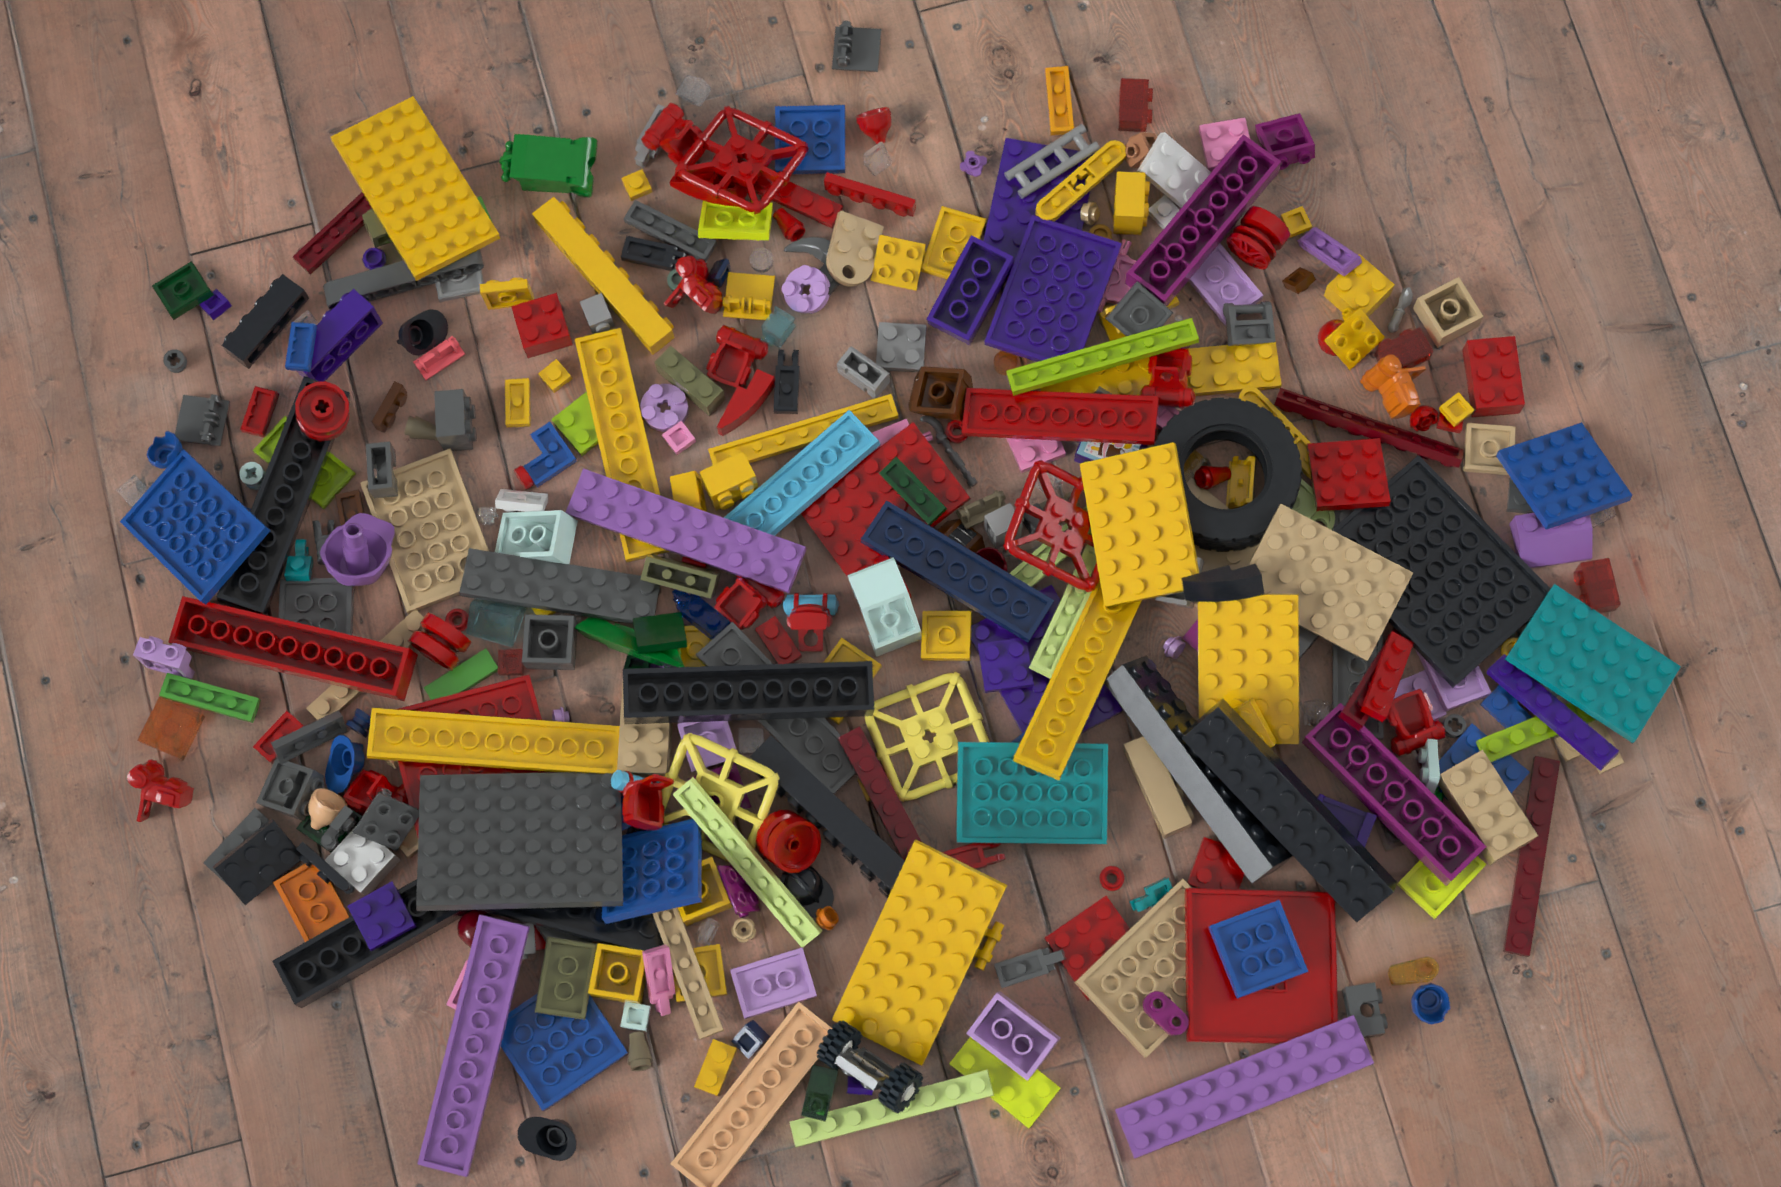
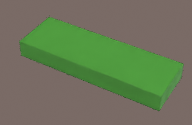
M485 648L455 667L453 671L447 672L423 688L430 699L433 700L467 691L500 669Z

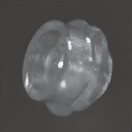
M482 507L478 508L476 518L480 519L481 524H495V520L499 519V515H497L496 508Z

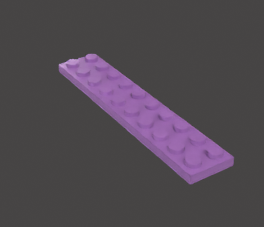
M583 469L565 512L574 518L786 593H790L807 550L803 545Z
M483 914L479 915L418 1165L465 1177L469 1176L530 926Z
M1352 1015L1118 1108L1115 1111L1134 1159L1370 1066L1374 1062L1356 1019Z

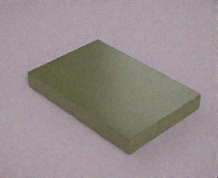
M547 937L535 1013L585 1020L589 999L588 990L597 944Z

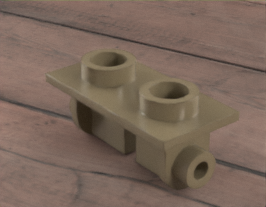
M996 490L993 494L971 504L962 505L955 512L965 529H969L984 522L985 515L1005 506L1004 500L1006 497L1003 491L998 492Z

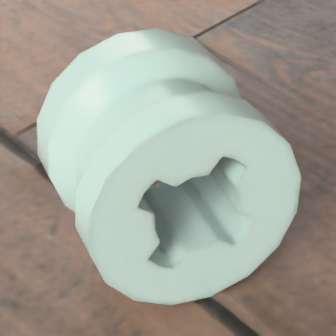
M249 462L242 466L239 475L240 479L249 489L259 490L266 472L258 463Z

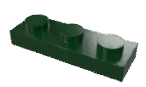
M897 457L879 472L880 476L929 526L947 510Z

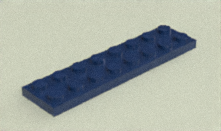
M887 500L860 541L881 555H886L889 558L894 557L896 564L1028 643L1054 603L1053 599Z

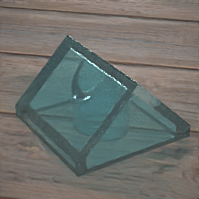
M474 599L469 608L466 633L513 648L527 607Z

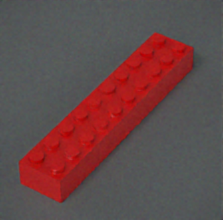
M182 596L168 641L170 644L177 643L183 645L188 651L404 702L418 654L409 648L211 602L205 605L198 599Z

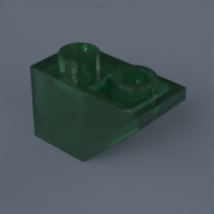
M813 1065L801 1116L826 1122L839 1078L838 1071Z

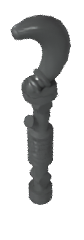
M922 416L920 421L930 424L935 429L936 442L943 445L945 453L949 454V458L957 470H960L963 477L967 479L969 487L975 486L978 483L975 477L972 478L971 472L965 468V463L959 454L954 452L949 441L946 440L947 436L944 434V428L940 421L932 416Z

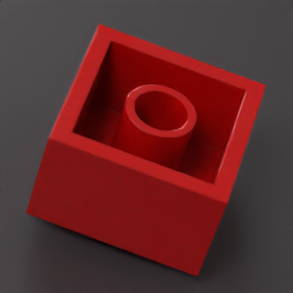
M557 293L511 306L527 358L573 345Z

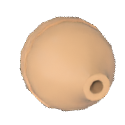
M316 789L309 801L311 827L319 830L324 826L330 825L343 807L347 806L345 800L328 789Z

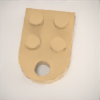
M844 211L838 212L826 258L828 272L836 282L852 287L860 285L870 277L874 268L879 235H882L884 226ZM843 268H848L851 270V279H848L843 275Z

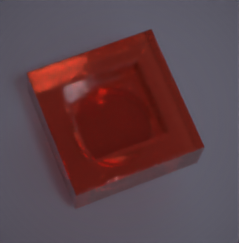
M523 649L498 650L499 676L524 675V665L522 663Z

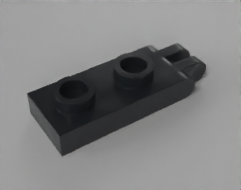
M626 236L621 254L622 261L672 271L674 267L676 268V259L687 257V254L680 252L677 246Z

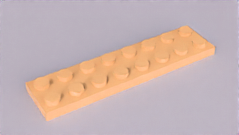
M798 1002L670 1164L698 1187H719L819 1060L817 1058V1050L820 1049L818 1046L824 1041L822 1038L824 1035L827 1036V1031L833 1028Z

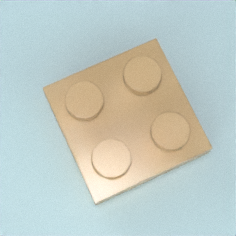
M1466 423L1463 472L1509 475L1496 456L1498 450L1515 445V427Z

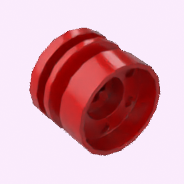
M1252 206L1242 217L1241 225L1236 226L1233 233L1228 236L1226 243L1228 248L1240 260L1256 269L1264 270L1268 268L1271 260L1276 257V251L1280 250L1290 237V231L1285 223L1270 211Z

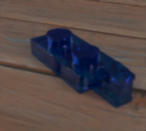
M676 589L672 591L673 601L677 603L676 608L682 613V617L711 640L731 623L698 595L688 594Z

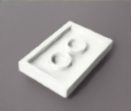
M1165 132L1159 134L1137 172L1146 173L1145 179L1150 181L1151 184L1180 208L1183 207L1211 173L1210 170Z

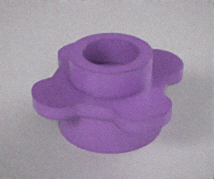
M974 151L966 152L964 162L960 163L961 171L974 177L980 176L983 166L987 164L986 157L978 156Z

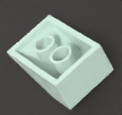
M562 510L503 513L495 552L569 564L578 520Z

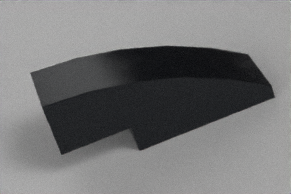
M1256 564L1231 570L1230 566L1226 565L1181 578L1186 601L1222 602L1264 595L1262 574Z

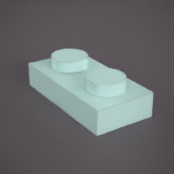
M1427 739L1424 748H1420L1418 762L1422 763L1420 781L1434 794L1440 780L1438 743L1435 739Z

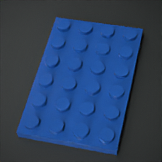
M184 449L120 521L205 605L271 531Z

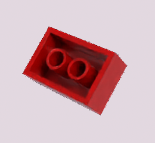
M1515 336L1467 340L1462 351L1469 401L1474 409V412L1471 414L1472 418L1520 414L1525 405Z

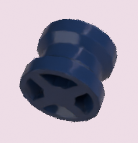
M357 708L354 712L355 716L353 719L348 720L346 725L366 738L369 734L371 716Z

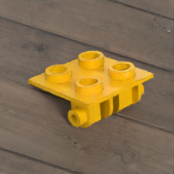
M879 235L871 281L917 291L922 261L926 253V244Z
M728 272L726 295L723 298V317L770 321L775 276Z
M1360 307L1356 311L1350 308L1344 309L1342 311L1344 322L1324 340L1349 370L1385 338Z

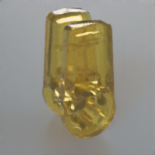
M1423 957L1392 965L1388 969L1390 984L1394 986L1430 982L1438 975L1439 965L1431 957ZM1424 964H1426L1427 968H1432L1428 976L1426 972H1421L1420 970Z

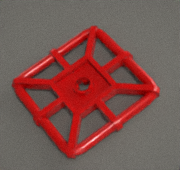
M725 106L723 110L716 114L705 130L695 137L694 144L679 161L675 172L684 181L711 193L712 197L716 199L721 198L746 211L759 214L761 210L769 205L782 186L788 184L790 181L789 177L804 159L809 148L806 142L774 127L771 122L767 120L764 122L739 109ZM733 118L749 124L760 131L752 141L742 137L737 133ZM726 119L731 137L722 146L709 139ZM769 134L792 146L770 150L761 146V143ZM702 147L717 154L711 162L688 166ZM793 157L782 172H776L767 168L772 160ZM744 158L747 162L742 161L738 163V159ZM715 172L723 176V179L719 184L714 185L695 175ZM760 176H763L773 181V184L763 197L758 200L753 185ZM732 181L746 187L750 202L726 191V188Z
M1043 460L1036 461L1028 474L1020 498H1017L1014 504L1016 508L1005 535L1004 549L1005 551L1008 550L1014 557L1042 570L1046 576L1052 575L1078 589L1086 590V592L1094 591L1100 581L1097 561L1090 577L1080 554L1084 543L1094 547L1092 535L1088 534L1090 528L1088 511L1076 506L1081 491H1084L1082 476L1078 478L1051 463L1044 462ZM1047 473L1074 486L1069 501L1056 496ZM1037 478L1047 498L1043 510L1031 505L1029 502ZM1024 512L1039 519L1034 534L1015 540ZM1059 522L1067 524L1068 529L1065 532L1062 531V526L1059 525ZM1037 540L1051 547L1047 560L1044 561L1020 549L1019 546ZM1059 552L1072 558L1079 578L1055 566Z

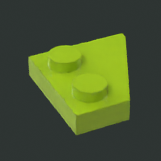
M586 391L551 419L552 423L581 457L599 444Z

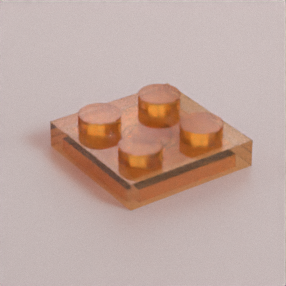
M159 696L137 741L184 761L205 716Z

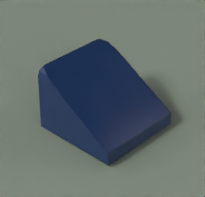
M725 258L714 263L706 279L708 283H713L718 288L722 287L728 272L731 271L729 260Z
M751 1020L743 1026L731 1042L750 1059L768 1041L770 1036L754 1020Z

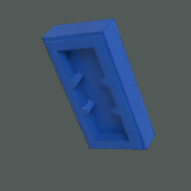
M291 323L285 362L286 370L311 371L317 331L316 324Z

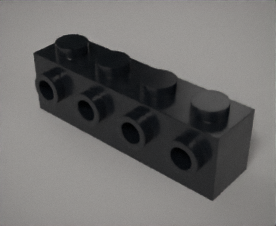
M282 274L279 279L277 278L271 283L267 293L257 299L254 308L249 314H245L240 319L237 328L226 335L222 347L230 356L250 369L307 302L309 296L303 288Z

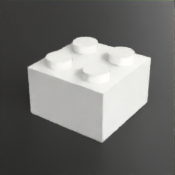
M353 829L325 861L360 893L366 896L378 886L398 864L400 859L386 846L354 834Z

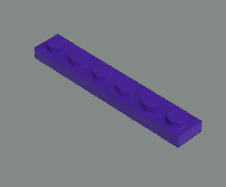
M1505 654L1488 668L1486 673L1600 771L1618 755L1619 750L1535 679L1505 660L1507 657Z

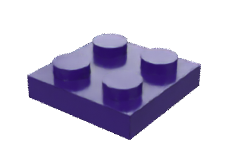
M1021 638L978 643L985 693L1034 686L1032 669L1029 668L1031 662L1026 641Z
M393 881L348 905L371 951L416 927Z

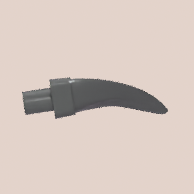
M820 237L803 238L786 246L784 251L806 252L825 264L831 241Z

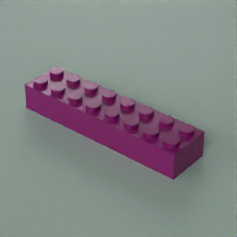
M1243 134L1126 274L1125 284L1131 288L1136 281L1139 282L1167 307L1279 172L1281 161Z
M1341 703L1338 704L1304 737L1302 744L1447 886L1487 846L1365 726L1358 731L1338 716L1344 706Z

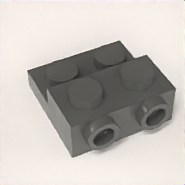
M276 758L256 803L279 811L287 816L305 821L306 816L310 815L309 801L312 793L316 789L324 787V775L289 761L280 764Z

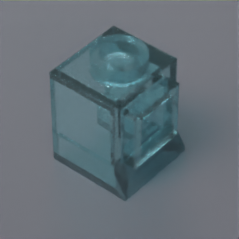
M775 306L774 314H770L761 326L763 333L762 341L767 342L771 347L775 345L781 348L796 328V325L793 323L795 318Z

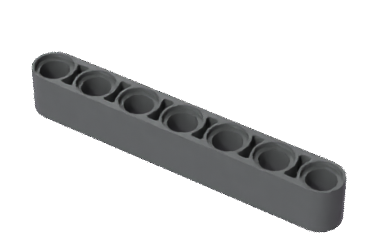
M479 249L416 281L406 263L400 261L329 281L323 285L327 307L330 310L339 303L340 298L345 293H349L352 289H355L368 302L435 284L439 281L442 282L480 271L484 268L481 250Z

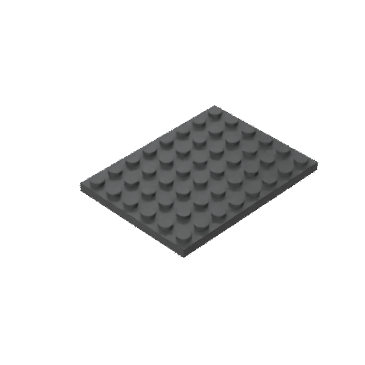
M559 772L420 775L417 911L623 906L621 793L611 786L613 774Z

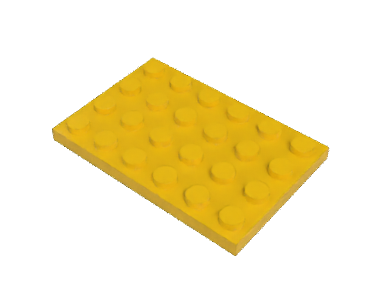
M1173 442L1080 463L1104 606L1112 607L1183 592L1181 578L1198 574L1199 568L1176 444Z
M1264 594L1234 601L1198 602L1199 719L1222 698L1232 708L1254 698L1277 741L1276 744L1300 743L1299 594Z

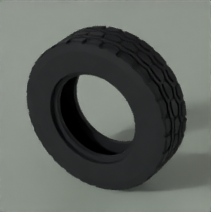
M1224 397L1211 398L1208 401L1205 399L1196 402L1193 406L1189 405L1179 411L1178 415L1175 414L1167 422V425L1163 427L1157 437L1158 439L1155 441L1154 447L1173 442L1176 444L1194 546L1197 545L1199 548L1209 551L1216 550V552L1239 551L1246 549L1248 546L1253 547L1260 543L1278 506L1283 504L1292 509L1295 504L1302 479V464L1299 459L1300 453L1297 444H1294L1295 439L1289 429L1286 430L1283 422L1278 417H1274L1273 413L1264 407H1259L1258 404L1230 397L1228 399H1224ZM1220 440L1232 441L1243 445L1257 457L1264 472L1265 482L1263 490L1252 502L1235 509H1218L1203 503L1191 492L1185 480L1184 464L1193 451L1206 443Z

